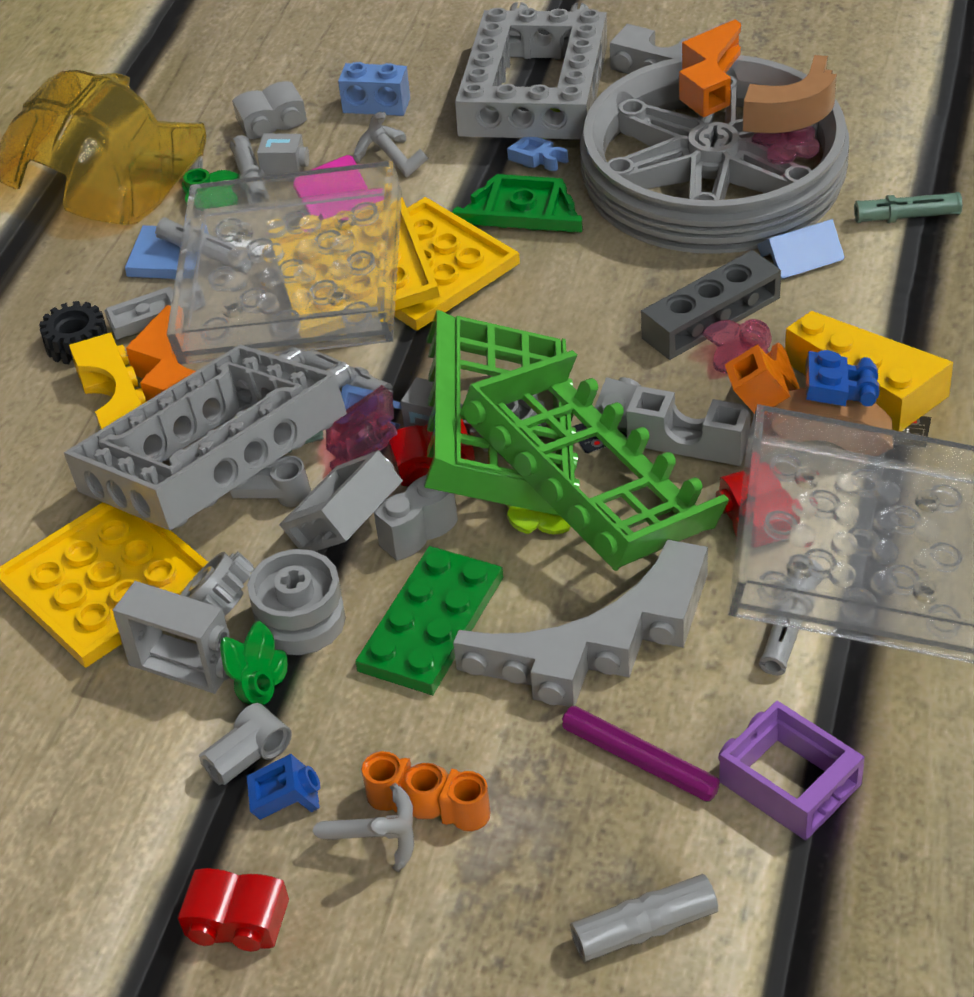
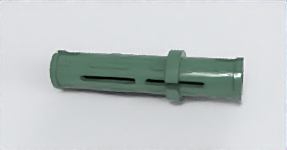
M960 192L900 198H896L895 195H886L885 199L856 200L854 203L856 223L886 220L887 223H895L897 219L959 215L963 207L962 196Z

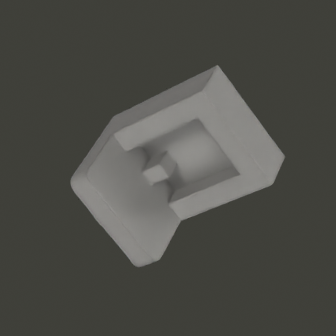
M606 377L595 408L602 414L607 405L615 402L620 403L624 409V414L617 430L627 433L626 411L636 387L641 385L635 380L626 377H620L619 380Z

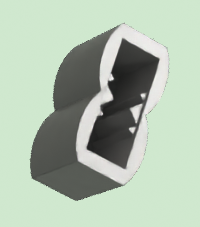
M289 81L274 83L263 91H248L232 100L236 119L248 139L260 138L263 136V133H273L277 129H292L307 120L304 101L293 83Z
M427 475L415 480L407 488L406 492L387 498L374 511L379 546L395 560L412 556L425 545L427 540L440 537L451 530L458 520L455 494L424 488Z

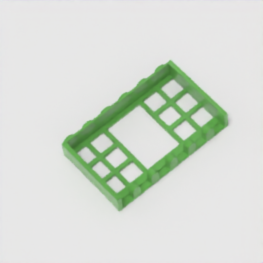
M436 310L427 337V343L431 344L428 357L433 358L428 381L434 382L428 398V406L433 407L428 421L427 431L433 432L428 446L427 457L433 458L424 482V488L560 516L516 470L498 466L497 451L484 438L461 433V419L464 418L460 415V369L496 376L510 370L495 367V358L518 363L523 367L567 352L566 339L562 338L560 340L462 316L453 317L445 312ZM460 351L486 356V365L461 360ZM568 378L567 381L573 386V380ZM553 395V409L563 406ZM573 413L556 418L571 434L576 433V428L571 427ZM537 425L529 428L535 435L555 440L561 439L551 428ZM461 443L488 449V464L462 459ZM573 445L557 450L556 454H546L579 488L580 481L574 475L578 454L573 452Z
M573 350L470 384L460 415L614 571H618L622 566L663 549L667 540L680 542L699 532L716 527L729 499L723 494L696 506L695 503L703 488L700 479L694 477L684 481L681 489L675 486L669 480L676 464L675 456L671 452L658 455L653 464L643 455V451L650 438L649 432L645 427L632 430L627 439L617 430L624 414V409L620 403L615 402L607 405L601 414L592 405L598 391V383L595 379L589 378L581 381L577 390L567 381L577 358V354ZM549 390L563 406L547 411L532 395ZM523 399L538 415L520 420L506 404ZM573 413L588 429L571 434L556 418ZM546 422L561 439L544 444L529 428ZM596 436L639 479L589 499L546 454ZM647 486L664 503L648 510L631 492ZM622 497L638 514L621 520L605 503ZM670 511L676 514L662 521L656 518ZM644 522L650 525L636 532L630 529Z

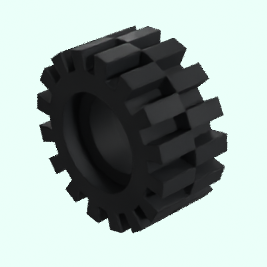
M73 301V306L69 307L67 303L61 304L62 309L58 310L54 307L50 310L51 315L45 314L43 316V321H40L39 330L49 358L52 357L53 361L59 362L62 359L63 364L69 365L70 361L73 360L69 347L70 344L108 333L102 311L96 305L91 307L89 302H85L80 306L79 301Z

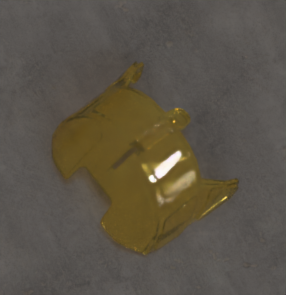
M80 70L61 71L48 78L23 103V109L11 121L0 142V182L13 189H20L27 165L32 160L66 175L67 181L63 198L65 211L101 222L121 225L139 223L162 203L176 182L183 177L197 158L203 156L207 137L205 126L201 122L157 121L146 102L128 88L130 77L116 73L94 74ZM72 115V117H71V119L69 120V122H68V124H67V126H66V128H65V130H64V132H63V134H62L60 140H58V138H59V136H60V134H61V132H62V130H63L65 124L67 123L69 117Z

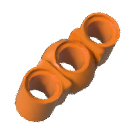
M384 751L371 754L362 764L361 770L368 803L377 810H393L397 813V806L393 802V791L390 789L391 785L397 783L409 795L413 805V817L417 819H434L441 815L442 824H454L463 831L479 830L490 819L488 785L485 778L474 771L459 772L457 769L452 768L448 774L444 768L434 763H420L411 767L410 758L399 759L395 754Z

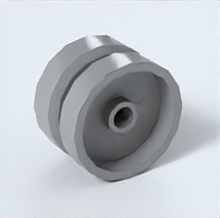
M292 549L282 551L261 561L251 572L247 587L255 622L261 621L272 632L275 650H283L287 655H304L317 652L330 645L342 632L346 616L336 566L327 556L313 550Z

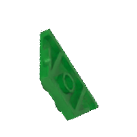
M496 174L487 181L484 187L477 189L470 195L471 203L464 208L457 206L452 211V213L472 225L581 233L583 231L582 217L577 215L575 203L571 195L567 193V187L562 178Z

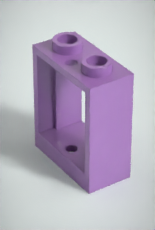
M777 700L765 712H758L751 719L747 729L736 739L731 738L724 744L718 756L720 761L719 780L727 788L806 841L862 785L865 756ZM777 740L825 771L797 799L750 768Z

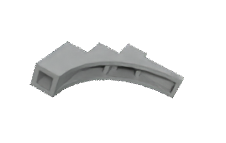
M667 540L656 563L637 585L612 604L587 617L570 623L526 633L490 634L459 630L453 642L456 668L471 675H483L507 680L515 684L532 685L533 700L542 701L549 705L575 706L588 669L608 675L614 674L630 678L642 640L684 648L708 575V547Z

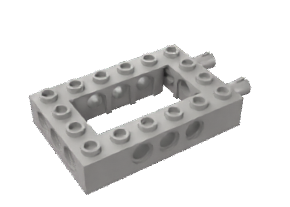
M518 2L513 3L510 11H506L503 8L484 10L455 100L458 136L580 139L587 113L597 97L606 55L607 12L589 9L584 3H581L580 9H578V3L573 4L570 11L565 9L536 11L533 8H528L523 2H520L519 8H517ZM538 30H546L549 32V35H543ZM510 57H522L524 59L555 58V60L564 58L558 87H547L541 84L531 87H515L512 84H502L506 82V68H510L511 65ZM519 107H523V108H526V109L529 110V111H526V112H525V111H521V110L518 109V108H519ZM550 108H557L560 112H554Z
M240 344L65 451L64 455L78 492L170 531L184 525L188 518L202 509L213 506L220 497L234 488L243 486L250 477L262 469L273 466L279 458L291 450L302 447L306 440L320 431L329 429L335 421L346 415L347 412L340 388L353 381V373L351 368L345 362L341 363V361L336 362L326 371L305 365L303 354L298 348H293V346L279 356ZM170 460L171 465L168 466L161 462Z

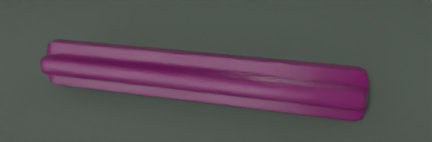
M570 706L562 717V727L565 730L706 802L712 801L720 788L718 777L577 706Z

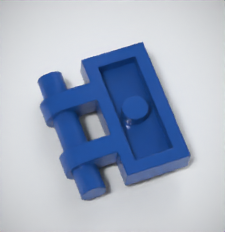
M808 351L805 364L806 400L846 406L847 400L861 402L864 406L875 404L880 394L877 381L878 368L870 358H861L855 366L849 365L847 357H842L834 351Z

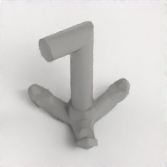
M378 112L372 116L368 130L359 139L354 151L355 162H360L365 156L368 146L373 141L381 147L404 176L408 178L429 158L419 149L413 156L407 159L392 141L405 142V133L401 130L382 125L386 113Z
M394 783L390 786V789L393 791V802L397 806V815L370 819L321 821L314 826L313 833L317 838L325 840L366 837L398 838V849L394 854L395 864L392 868L399 872L410 860L414 849L413 805L406 791L398 786L397 783Z

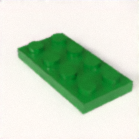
M429 546L355 661L357 672L433 696L455 660L453 642L458 631L473 630L503 580V567Z

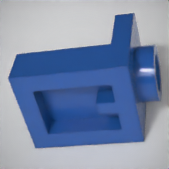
M292 754L247 775L250 812L260 820L296 802H299L310 812L320 808L318 798L320 780L312 767L305 766Z

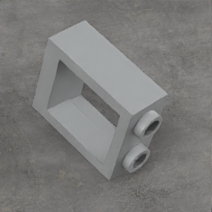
M379 450L336 466L279 525L298 549L318 551L346 542L403 480L394 470L390 460L384 457Z
M134 581L113 609L129 666L215 694L224 680L230 678L224 671L220 651L221 638L229 637L223 609ZM162 630L194 640L197 645L165 635Z

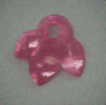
M812 125L790 132L756 133L751 139L753 143L768 147L767 160L774 165L788 164L797 156L811 159L819 152L820 147L819 142L814 138L815 129Z
M749 319L742 324L730 320H722L711 324L703 332V336L718 347L713 357L714 369L728 374L725 368L726 363L757 344L767 354L769 353L768 348L772 341L769 327L758 319Z

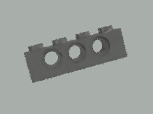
M751 250L641 310L642 339L667 359L671 360L780 298L781 270Z

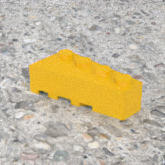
M810 311L786 328L785 350L793 368L806 375L805 364L808 351H834L842 357H847V363L855 366L861 358H870L878 368L877 381L880 394L875 403L892 418V430L898 433L949 397L953 370L952 361L814 311Z

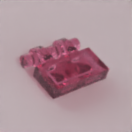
M381 385L346 410L347 414L335 421L333 426L326 430V449L336 457L329 463L331 470L338 465L370 454L373 451H381L388 446V441L397 435L395 426L390 422L394 419L393 394L385 386Z

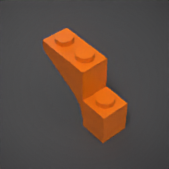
M736 19L682 42L679 100L703 118L730 106L731 77L726 73L741 54V47L739 45L741 23Z
M167 305L126 347L130 366L133 367L137 377L143 378L140 384L146 402L196 372L180 364L184 337L182 330L178 329V311L170 305Z
M779 342L773 345L771 351L767 354L757 344L725 364L734 392L756 416L764 412L768 415L771 414L773 407L790 397L789 391L800 389L786 350Z

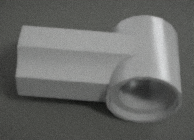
M289 455L279 458L273 466L262 469L250 477L243 486L232 489L230 493L232 498H277L280 504L292 508L297 507L309 495L311 487L302 460L296 456Z
M251 704L240 712L234 723L233 730L199 754L201 765L206 769L212 780L218 785H225L262 757L263 759L270 760L279 756L289 745L292 732L288 726L262 704Z

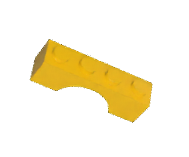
M111 332L69 345L85 394L97 393L112 397L108 403L95 411L100 430L146 402L142 388L135 389L139 385L133 367H125L130 365L123 344L116 345Z

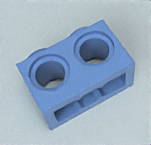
M362 62L345 63L338 80L343 113L376 114L378 112H385L386 115L404 116L410 100L407 66L394 65L392 63L382 65L364 64Z

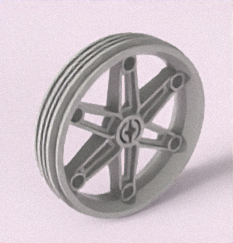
M740 55L726 74L731 77L730 106L720 110L721 112L725 111V123L712 122L714 113L704 118L700 115L698 118L672 112V110L688 108L686 104L679 100V71L682 70V57L660 61L625 75L606 88L593 102L587 113L580 138V161L583 182L594 207L609 223L622 232L640 241L666 249L709 254L734 253L758 249L757 244L766 239L814 225L837 200L847 174L849 133L843 111L836 99L831 112L824 119L809 127L783 133L743 131V119L736 120V107H743L749 84L784 86L799 82L807 76L792 67L762 58ZM620 133L632 136L650 146L625 157L613 158L608 162L605 158L608 144ZM816 140L820 142L823 149V157L819 165L813 170L807 166L798 165L778 154L800 144H808ZM702 178L716 179L712 193L701 192ZM690 181L689 199L648 190V188ZM729 183L763 192V194L724 200Z

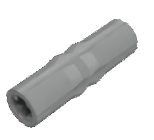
M700 874L666 888L646 892L638 898L625 900L615 907L570 923V930L583 962H588L627 946L642 944L651 937L665 935L675 928L718 912V902L706 875Z

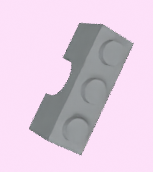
M626 24L610 42L611 70L629 74L660 61L682 57V42L688 39L682 38L678 44L671 47L655 46V30Z
M637 386L626 411L627 439L632 430L645 427L650 435L645 447L646 449L741 466L750 441L751 410L744 404L712 399L706 417L694 419L685 416L677 409L675 405V392Z

